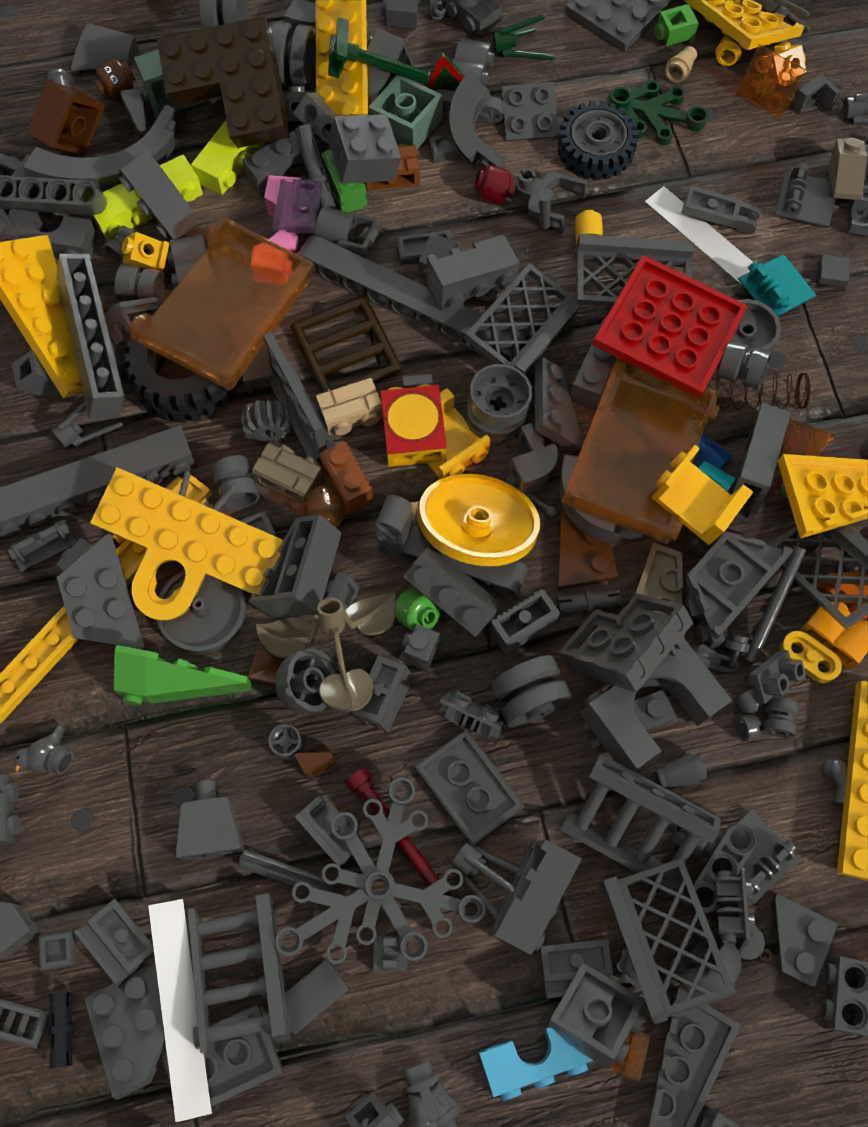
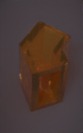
M630 1031L625 1042L631 1046L622 1064L620 1065L614 1061L611 1069L605 1068V1070L640 1082L651 1036L639 1032L636 1035Z

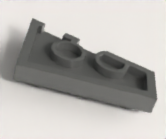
M542 357L535 362V431L578 455L585 448L564 371L557 364H553Z

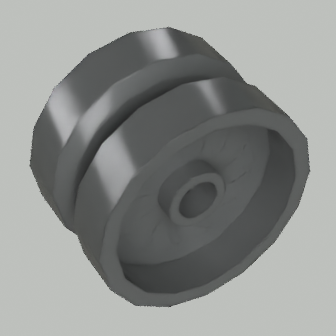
M199 0L203 29L247 19V0Z
M275 21L271 30L281 84H286L291 79L294 86H304L307 88L312 82L316 63V32L314 26L297 25L295 30H293L291 23Z
M751 299L737 300L748 305L731 340L747 344L748 349L751 351L757 347L773 352L781 333L779 317L769 306L760 301ZM723 356L721 357V359H720V361H719V363H718V366H719V367H720V364H721V361H722Z
M541 656L523 662L503 672L490 683V688L496 701L507 702L502 708L501 713L508 727L521 726L543 718L572 700V695L566 682L554 681L558 677L560 669L553 656Z

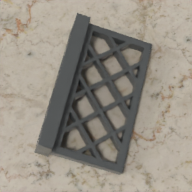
M580 234L575 249L576 304L613 307L618 297L611 290L618 284L624 288L627 283L625 279L632 274L642 255L669 268H684V275L692 278L691 257L694 253V242ZM584 261L596 262L600 268L591 273L584 266ZM622 263L629 269L620 275L611 265ZM604 271L614 279L607 287L596 278ZM590 282L601 291L596 296L583 295L584 287Z
M529 263L465 334L464 339L496 364L512 366L519 369L525 375L577 314L582 304H576V294L571 296ZM529 274L538 282L539 287H526L525 277ZM547 294H554L563 302L560 305H549ZM509 295H522L523 305H511ZM528 295H540L542 305H530ZM506 312L508 323H495L493 313ZM512 312H525L527 323H514ZM531 312H544L545 322L533 323ZM478 330H490L492 341H482L475 333ZM496 330H509L511 341H498ZM516 330H528L530 340L517 341ZM499 348H513L514 359L509 362L500 354Z
M269 332L263 336L273 377L266 380L276 399L280 403L287 405L291 416V428L306 456L312 457L321 463L320 453L335 446L290 360L285 358L273 333Z
M849 524L821 532L819 539H800L797 526H795L769 544V546L780 549L784 546H797L800 548L818 547L817 557L804 556L801 564L816 565L814 575L800 574L797 571L793 580L845 630L868 615V596L864 595V587L868 585V577H866V574L868 575V541ZM823 547L838 548L840 550V558L822 557ZM789 557L780 566L782 570H784ZM837 565L839 566L838 575H819L820 566ZM843 566H858L862 570L861 577L842 576ZM818 583L836 584L835 594H821L817 590ZM841 584L860 585L859 595L840 594ZM839 602L858 603L857 610L845 617L838 610Z
M683 858L619 880L617 876L603 880L654 1024L667 1021V1017L736 995ZM676 870L680 871L683 878L678 893L661 885L665 874ZM657 877L655 882L650 880ZM643 883L652 887L645 904L631 898L629 886ZM686 888L690 898L683 896ZM657 891L675 898L668 914L650 907ZM680 901L694 907L696 911L691 925L673 918ZM635 906L642 909L639 917L636 912ZM647 912L665 920L657 937L644 931L642 928ZM698 922H700L703 932L696 929ZM670 923L688 931L680 948L662 940ZM693 934L708 942L709 949L704 960L685 951ZM647 939L654 942L651 950L649 948ZM659 945L677 953L670 971L655 964L653 958ZM712 955L717 966L709 963V960ZM682 957L701 965L693 983L675 974ZM708 968L720 974L725 988L710 992L698 986L705 969ZM659 973L667 976L664 984L661 981ZM672 979L691 988L685 1001L670 1006L666 992ZM696 991L703 994L693 998Z

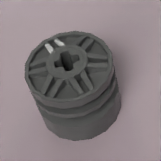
M493 364L484 367L475 374L469 389L466 422L470 430L478 438L481 439L488 435L490 442L503 443L512 440L519 434L520 427L525 424L532 399V387L528 378L519 369L504 364Z

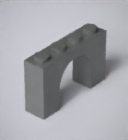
M684 639L681 641L683 644L682 649L675 648L678 654L676 656L668 654L641 688L658 687L669 692L680 703L696 726H699L728 705L732 699ZM609 683L611 689L605 693L599 689L585 699L588 705L580 712V715L614 761L632 771H636L659 754L661 749L636 715L634 706L636 692Z

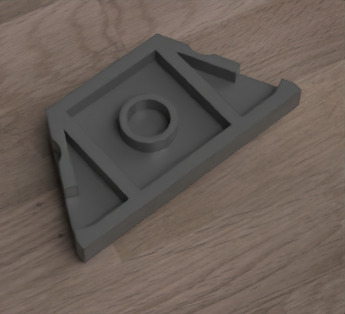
M726 531L685 578L715 639L720 637L794 550L786 546L780 549L765 545V541L755 538L746 539L742 535Z
M111 533L106 534L56 577L74 639L144 649V643Z

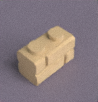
M372 378L316 395L317 405L329 435H345L353 427L362 424L363 426H372L379 419L383 418L382 403Z

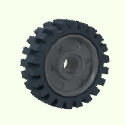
M589 101L588 107L585 103H581L578 109L574 107L570 110V114L567 113L564 116L558 136V154L561 155L562 163L566 162L568 170L574 168V174L577 176L583 172L585 179H590V176L594 175L595 180H601L602 175H604L605 179H611L612 174L618 176L622 170L625 171L628 168L637 148L638 130L636 122H632L633 117L630 113L625 115L626 110L621 107L617 111V105L614 103L606 107V101H600L599 106H596L595 101Z

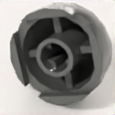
M309 648L294 652L283 660L275 677L276 692L282 703L292 711L303 714L322 711L329 707L321 700L319 687L326 677L335 674L334 668L331 665L335 664L332 658L321 650Z
M718 928L711 929L735 988V982L739 977L742 967L736 944L722 943V937L718 936ZM695 936L694 939L697 944L688 953L704 960L709 949L708 942L699 936ZM676 953L675 956L672 958V961H671V964H670V969H671V967H672V965H673V962H674V960H675V958H676V956H677V953ZM712 955L709 960V963L717 966ZM682 957L675 974L693 983L701 965ZM706 968L698 986L710 992L725 988L721 975ZM681 984L685 990L690 991L691 988ZM696 991L694 995L701 996L703 994Z

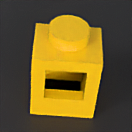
M135 232L126 237L122 243L121 252L124 253L122 263L139 266L141 270L149 268L164 270L169 242H162Z

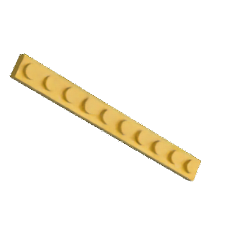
M190 474L185 497L203 504L212 495V492ZM183 479L171 491L179 494ZM125 540L116 549L126 586L133 581L147 551V548ZM65 605L0 673V723L9 716L79 640L74 639Z

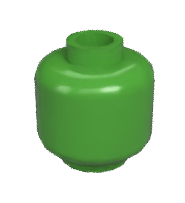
M411 588L401 593L396 600L394 614L397 621L411 631H414L416 624L431 629L439 619L440 607L417 588Z

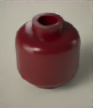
M487 165L484 170L480 169L474 183V191H477V196L480 200L501 205L505 202L506 198H512L516 183L512 182V175L509 170Z

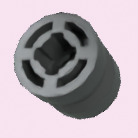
M123 225L115 232L114 239H109L103 245L107 255L120 265L124 264L122 263L124 253L121 252L122 243L126 237L135 233Z
M786 698L770 699L766 704L768 718L764 720L763 732L781 738L795 737L797 725L794 723V717L798 715L799 703Z
M278 725L269 734V747L279 760L291 762L296 760L295 753H303V739L298 730L292 725Z

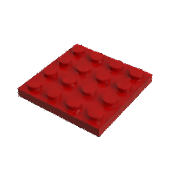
M642 255L595 336L592 346L700 399L748 305Z

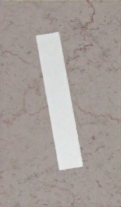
M663 186L645 201L741 284L738 277L750 272L748 267L753 263L747 256L703 219L681 213L684 203L666 187Z
M183 899L148 905L175 1122L212 1114L204 1055L200 1053V1049L195 1048L193 1041V1027L198 1026Z

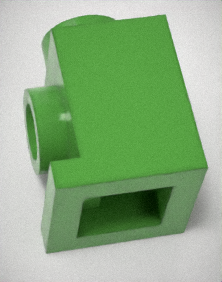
M689 4L660 12L658 23L655 25V35L658 40H663L666 46L688 41V43L694 42L698 21Z

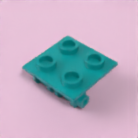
M784 254L765 264H759L755 261L748 267L750 272L738 277V280L755 301H760L769 306L777 316L816 297L814 291Z

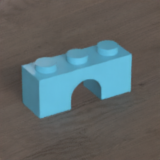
M550 1026L543 1028L548 1042V1049L544 1058L539 1062H523L519 1058L512 1040L479 1051L493 1097L500 1095L502 1101L521 1095L520 1088L534 1083L535 1089L550 1085L555 1082L554 1075L567 1071L568 1077L585 1072L588 1070L586 1063L594 1060L578 1051L579 1044Z

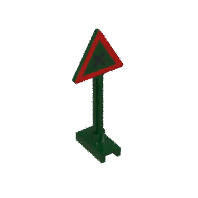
M338 17L336 23V35L331 34L328 76L339 79L346 60L352 62L359 61L424 83L425 87L433 91L437 89L456 91L460 82L465 77L445 53H440L432 71L428 72L360 49L359 45L348 42L349 20Z

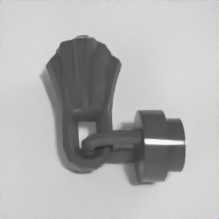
M730 632L729 637H725L723 644L725 647L730 648L729 656L714 651L703 643L694 646L692 649L708 670H716L728 674L735 673L739 668L737 659L740 651L746 653L749 651V637ZM721 660L727 661L728 667L720 666Z

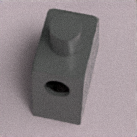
M213 780L195 783L197 800L181 803L176 858L181 861L242 853L245 850L232 800L229 797L216 796V784Z

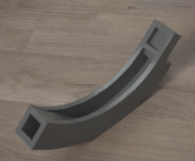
M165 104L155 123L143 138L132 146L110 155L90 158L69 157L35 147L23 166L24 176L87 180L92 182L101 192L109 190L121 184L118 179L121 177V174L118 171L145 150H149L159 165H162L174 150V134L178 126V122L175 121V108Z

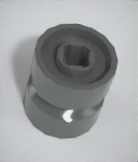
M120 265L115 278L116 298L121 301H131L157 297L159 301L157 304L160 306L164 298L166 286L164 272L150 268L142 271L139 266Z
M731 340L724 352L718 377L732 382L741 379L743 385L759 390L769 369L772 352L757 347L751 351L748 349L747 344Z
M240 455L228 456L212 465L211 473L214 482L220 486L217 491L219 499L231 486L236 487L229 500L223 505V509L227 511L241 510L250 507L259 500L260 496L254 479H252L253 474L246 457Z

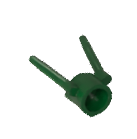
M541 14L514 25L500 28L498 31H493L495 52H502L503 58L513 56L554 60V55L511 49L516 47V37L536 31V27H524L545 19L546 15Z

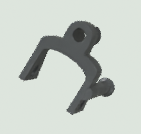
M523 168L518 173L516 193L518 197L528 201V215L538 220L541 228L548 229L550 227L562 234L565 216L551 212V199L554 196L551 189L561 185L585 198L588 180L565 175L557 171L549 172L540 180L536 178L533 169Z

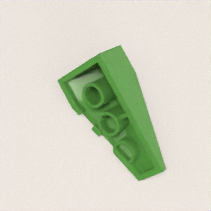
M116 645L114 691L123 698L122 702L130 705L141 706L142 702L160 703L251 691L252 683L247 676L212 667H204V671H199L197 666L190 664L186 660L178 659L172 664L158 658L159 653Z

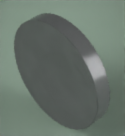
M185 570L173 576L165 584L159 594V598L167 599L171 597L174 590L182 587L186 576ZM206 574L190 609L176 619L169 621L157 620V623L166 639L176 648L191 654L213 653L229 645L241 632L247 616L246 598L241 589Z

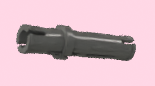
M310 124L299 126L294 131L310 179L308 184L315 194L318 210L320 212L324 206L334 208L336 205L329 187L330 178L326 175L312 126Z

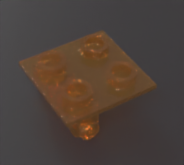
M759 44L736 94L782 118L786 108L790 107L794 100L793 94L806 69Z

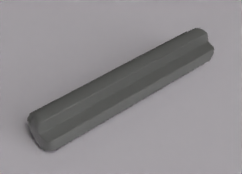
M244 850L239 858L238 866L240 868L293 887L298 882H307L312 888L332 892L334 885L325 883L320 875L248 850ZM302 885L298 887L299 889L309 892V889L306 886Z

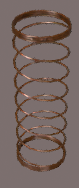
M775 373L773 376L774 400L772 402V405L775 401L777 407H779L776 402L778 377ZM791 373L788 374V401L780 409H784L788 402H790L794 409H805L808 406L811 384L807 373H800L797 379L796 402L798 407L796 408L790 401L792 375ZM718 374L716 375V400L713 407L715 406L717 400L721 407L718 398L720 381ZM776 375V391L774 393V377ZM789 375H790V377H791L790 394H789V391H788V379H789ZM803 375H804V377H805V392H804L803 400H802V402H801V400H800V385H801L802 377H803ZM730 381V393H731V398H730V401H729L728 406H727L726 408H722V409H723V410H726V409L729 407L731 400H732V403H733L734 407H735L737 410L741 409V408L744 406L745 401L747 402L748 406L750 407V405H749V403H748V400H747L748 386H747V390H746V386H745V385H744L745 400H744V402H743V405L741 406V408H737V407L735 406L734 401H733V397H732V395H733V389H734V382H733V384H732V389H731V381ZM762 384V387H761V394H760V389H759V397H760V398H759V401H758L757 406L759 405V402H760V401H761V403H762L761 396H762L763 384ZM706 388L701 396L700 406L698 398L694 396V405L697 410H702L704 404L708 410L713 409V407L709 409L705 403Z

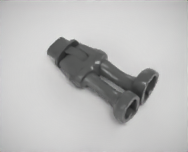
M430 1061L403 1071L408 1084L405 1093H409V1115L407 1118L409 1127H457L455 1117L459 1115V1109L456 1101L448 1095L442 1083L438 1081L441 1079L440 1076L434 1075Z

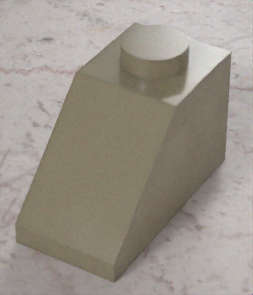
M856 138L836 139L827 167L833 198L861 200L867 163L864 141Z

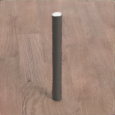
M794 546V551L786 563L753 636L749 651L744 656V660L754 664L757 661L806 553V550Z

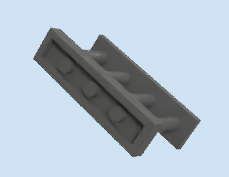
M600 754L589 776L596 782L591 795L579 816L569 811L561 828V831L566 833L571 840L577 843H584L634 872L639 873L664 864L651 857V854L669 823H675L687 831V835L671 860L683 858L686 864L699 840H706L711 844L714 843L719 834L721 818ZM608 790H614L625 796L626 802L610 831L606 832L593 825L591 821ZM643 806L654 812L657 817L639 849L622 841L621 837L637 808ZM676 870L665 874L661 885L678 893L683 882L680 871ZM657 877L650 880L655 882Z
M269 893L255 895L256 907L251 908V912L202 921L200 914L195 908L188 909L189 921H186L188 940L191 943L198 1026L193 1027V1041L195 1048L200 1049V1053L207 1058L214 1057L213 1042L266 1031V1034H272V1038L277 1043L291 1040L281 955L275 946V939L278 934L275 907ZM252 925L254 928H259L260 941H256L254 946L205 956L204 935ZM252 960H258V963L263 962L264 975L259 976V980L208 991L206 970ZM262 995V998L267 997L269 1011L264 1012L263 1016L212 1027L210 1005Z

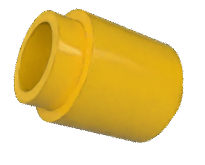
M585 210L575 217L576 245L580 234L603 236L602 216L593 210Z

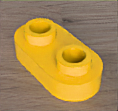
M793 631L782 640L780 650H788L790 659L802 660L806 675L816 682L829 683L840 674L842 669L840 658L807 633ZM791 645L798 646L800 649V653H794L791 649ZM818 664H823L827 671L821 672L818 669Z

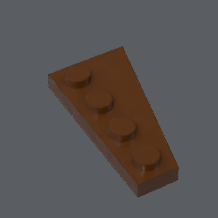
M592 472V479H591L592 488H593V491H594L595 495H596L597 498L599 499L598 492H597V488H596V484H595V480H594V475H593V472ZM560 501L558 590L616 581L618 573L611 544L594 539L576 527L567 516Z

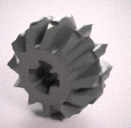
M256 400L255 403L247 404L246 408L242 410L241 426H243V432H245V437L252 438L253 441L262 440L265 443L270 440L277 441V438H285L286 434L291 432L290 412L287 405L280 403L279 400Z

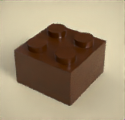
M47 80L27 132L51 148L86 155L105 105L81 90Z

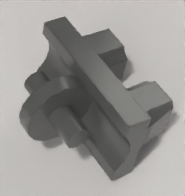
M779 650L764 663L755 662L747 670L748 684L757 689L756 703L766 704L774 696L785 695L789 691V684L792 681L800 682L806 677L802 660L790 659L788 650Z

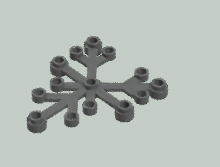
M399 777L391 782L388 788V796L392 804L388 820L383 814V806L379 800L369 799L363 805L364 816L372 820L383 839L376 867L356 834L358 828L356 818L348 812H341L334 816L331 822V832L337 839L345 841L363 874L343 870L337 864L331 863L323 868L322 879L329 885L341 883L361 889L349 896L312 888L307 882L295 884L292 889V896L297 902L305 903L310 901L330 906V908L297 929L286 927L280 930L275 939V946L279 953L284 956L297 954L301 950L304 940L338 919L333 942L328 946L326 956L333 964L342 963L347 956L345 946L354 910L366 901L367 905L362 925L356 930L358 942L363 945H370L375 941L377 936L375 926L380 905H382L401 938L399 944L401 954L411 961L420 960L425 956L428 943L422 934L412 931L393 897L420 903L432 923V933L438 938L448 937L453 929L451 921L443 916L440 909L458 913L459 917L467 923H476L484 917L486 907L480 897L467 895L462 899L442 895L448 890L458 889L463 884V875L457 869L447 870L440 880L424 890L395 883L393 876L389 873L395 843L414 831H422L428 825V816L421 810L412 812L408 819L401 823L404 806L415 795V786L411 780ZM398 786L405 787L407 796L404 798L397 797L395 789ZM374 803L379 807L377 815L372 816L367 813L366 807L368 804ZM414 815H421L424 818L423 826L416 827L413 825L412 818ZM340 821L349 822L350 830L347 833H341L338 830L337 825ZM333 867L337 869L338 878L336 880L329 881L326 878L325 872L328 868ZM449 873L457 874L459 878L457 885L451 886L448 884L447 876ZM375 879H380L384 882V890L380 893L372 889V882ZM303 885L309 889L307 898L299 899L296 896V889L299 886ZM468 902H472L476 906V912L472 916L467 915L464 910ZM441 920L445 921L448 925V930L445 934H439L436 931V924ZM365 927L370 928L373 932V936L369 941H363L360 938V931ZM288 934L296 938V944L293 948H286L283 945V938ZM411 939H415L419 943V949L415 953H410L407 950V943ZM335 946H339L343 950V956L339 960H333L330 957V950Z

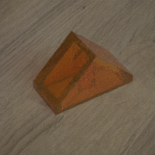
M790 419L778 460L783 454L817 456L834 440V434Z

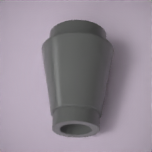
M689 753L656 770L660 785L663 788L701 784L700 781L707 779V773L700 754L692 756Z

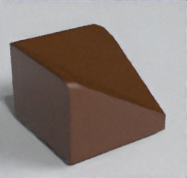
M257 648L248 676L249 680L253 684L275 688L276 672L281 662L286 658L276 657L268 651Z
M325 744L319 745L308 753L294 754L305 775L310 780L336 763L332 753Z

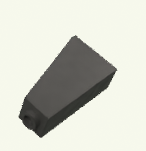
M765 403L761 404L735 474L736 479L729 492L732 495L744 484L753 493L734 519L751 524L771 487L791 412Z

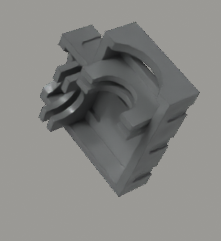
M636 593L630 600V603L618 615L604 613L602 610L595 609L558 654L568 670L589 676L593 681L597 679L599 683L604 681L637 693L668 654L676 656L678 652L675 648L682 649L683 644L680 639L691 627L693 621L682 604ZM653 611H661L668 615L659 614Z

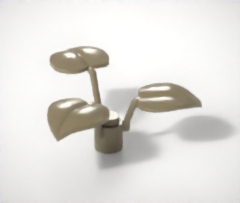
M395 592L372 596L351 604L347 609L343 608V603L339 599L326 598L320 601L317 606L318 615H314L313 627L303 618L291 617L270 623L256 624L257 634L261 644L270 654L279 658H287L294 652L305 650L306 643L314 641L320 625L321 630L325 634L334 638L340 674L329 675L320 684L319 693L321 700L324 704L336 710L346 712L357 711L366 706L373 694V682L369 674L362 669H355L346 673L339 634L344 629L345 623L350 629L357 627L359 632L364 635H377L388 631L396 619L394 614L396 595Z

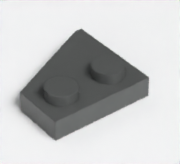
M775 894L772 898V906H775L777 927H774L775 939L779 946L777 954L778 971L810 988H815L838 923L779 894Z

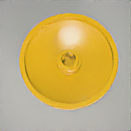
M457 474L434 482L423 493L418 509L419 527L431 545L450 558L477 566L506 565L523 558L534 547L540 529L539 514L534 504L524 493H521L519 489L502 480L479 474Z

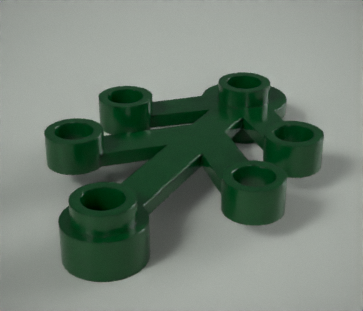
M648 80L644 85L631 91L625 87H616L607 97L608 107L611 103L617 105V111L622 107L626 110L625 115L630 113L633 117L632 122L635 121L637 128L641 129V131H638V139L645 136L647 124L639 120L634 110L642 112L656 132V142L663 146L671 142L673 132L669 127L665 126L660 117L686 123L689 130L697 132L706 126L709 116L708 111L702 106H693L688 112L665 107L664 105L668 103L673 105L681 104L684 100L685 90L680 86H674L670 91L658 96L660 85L655 80ZM645 96L646 98H649L650 100L641 101V100H637V99H639V98Z

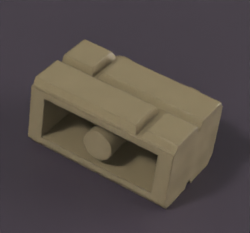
M268 443L252 469L255 482L305 506L310 503L324 477L322 467H320V463L309 456H305L303 459L294 455V451L284 444H279L277 447Z

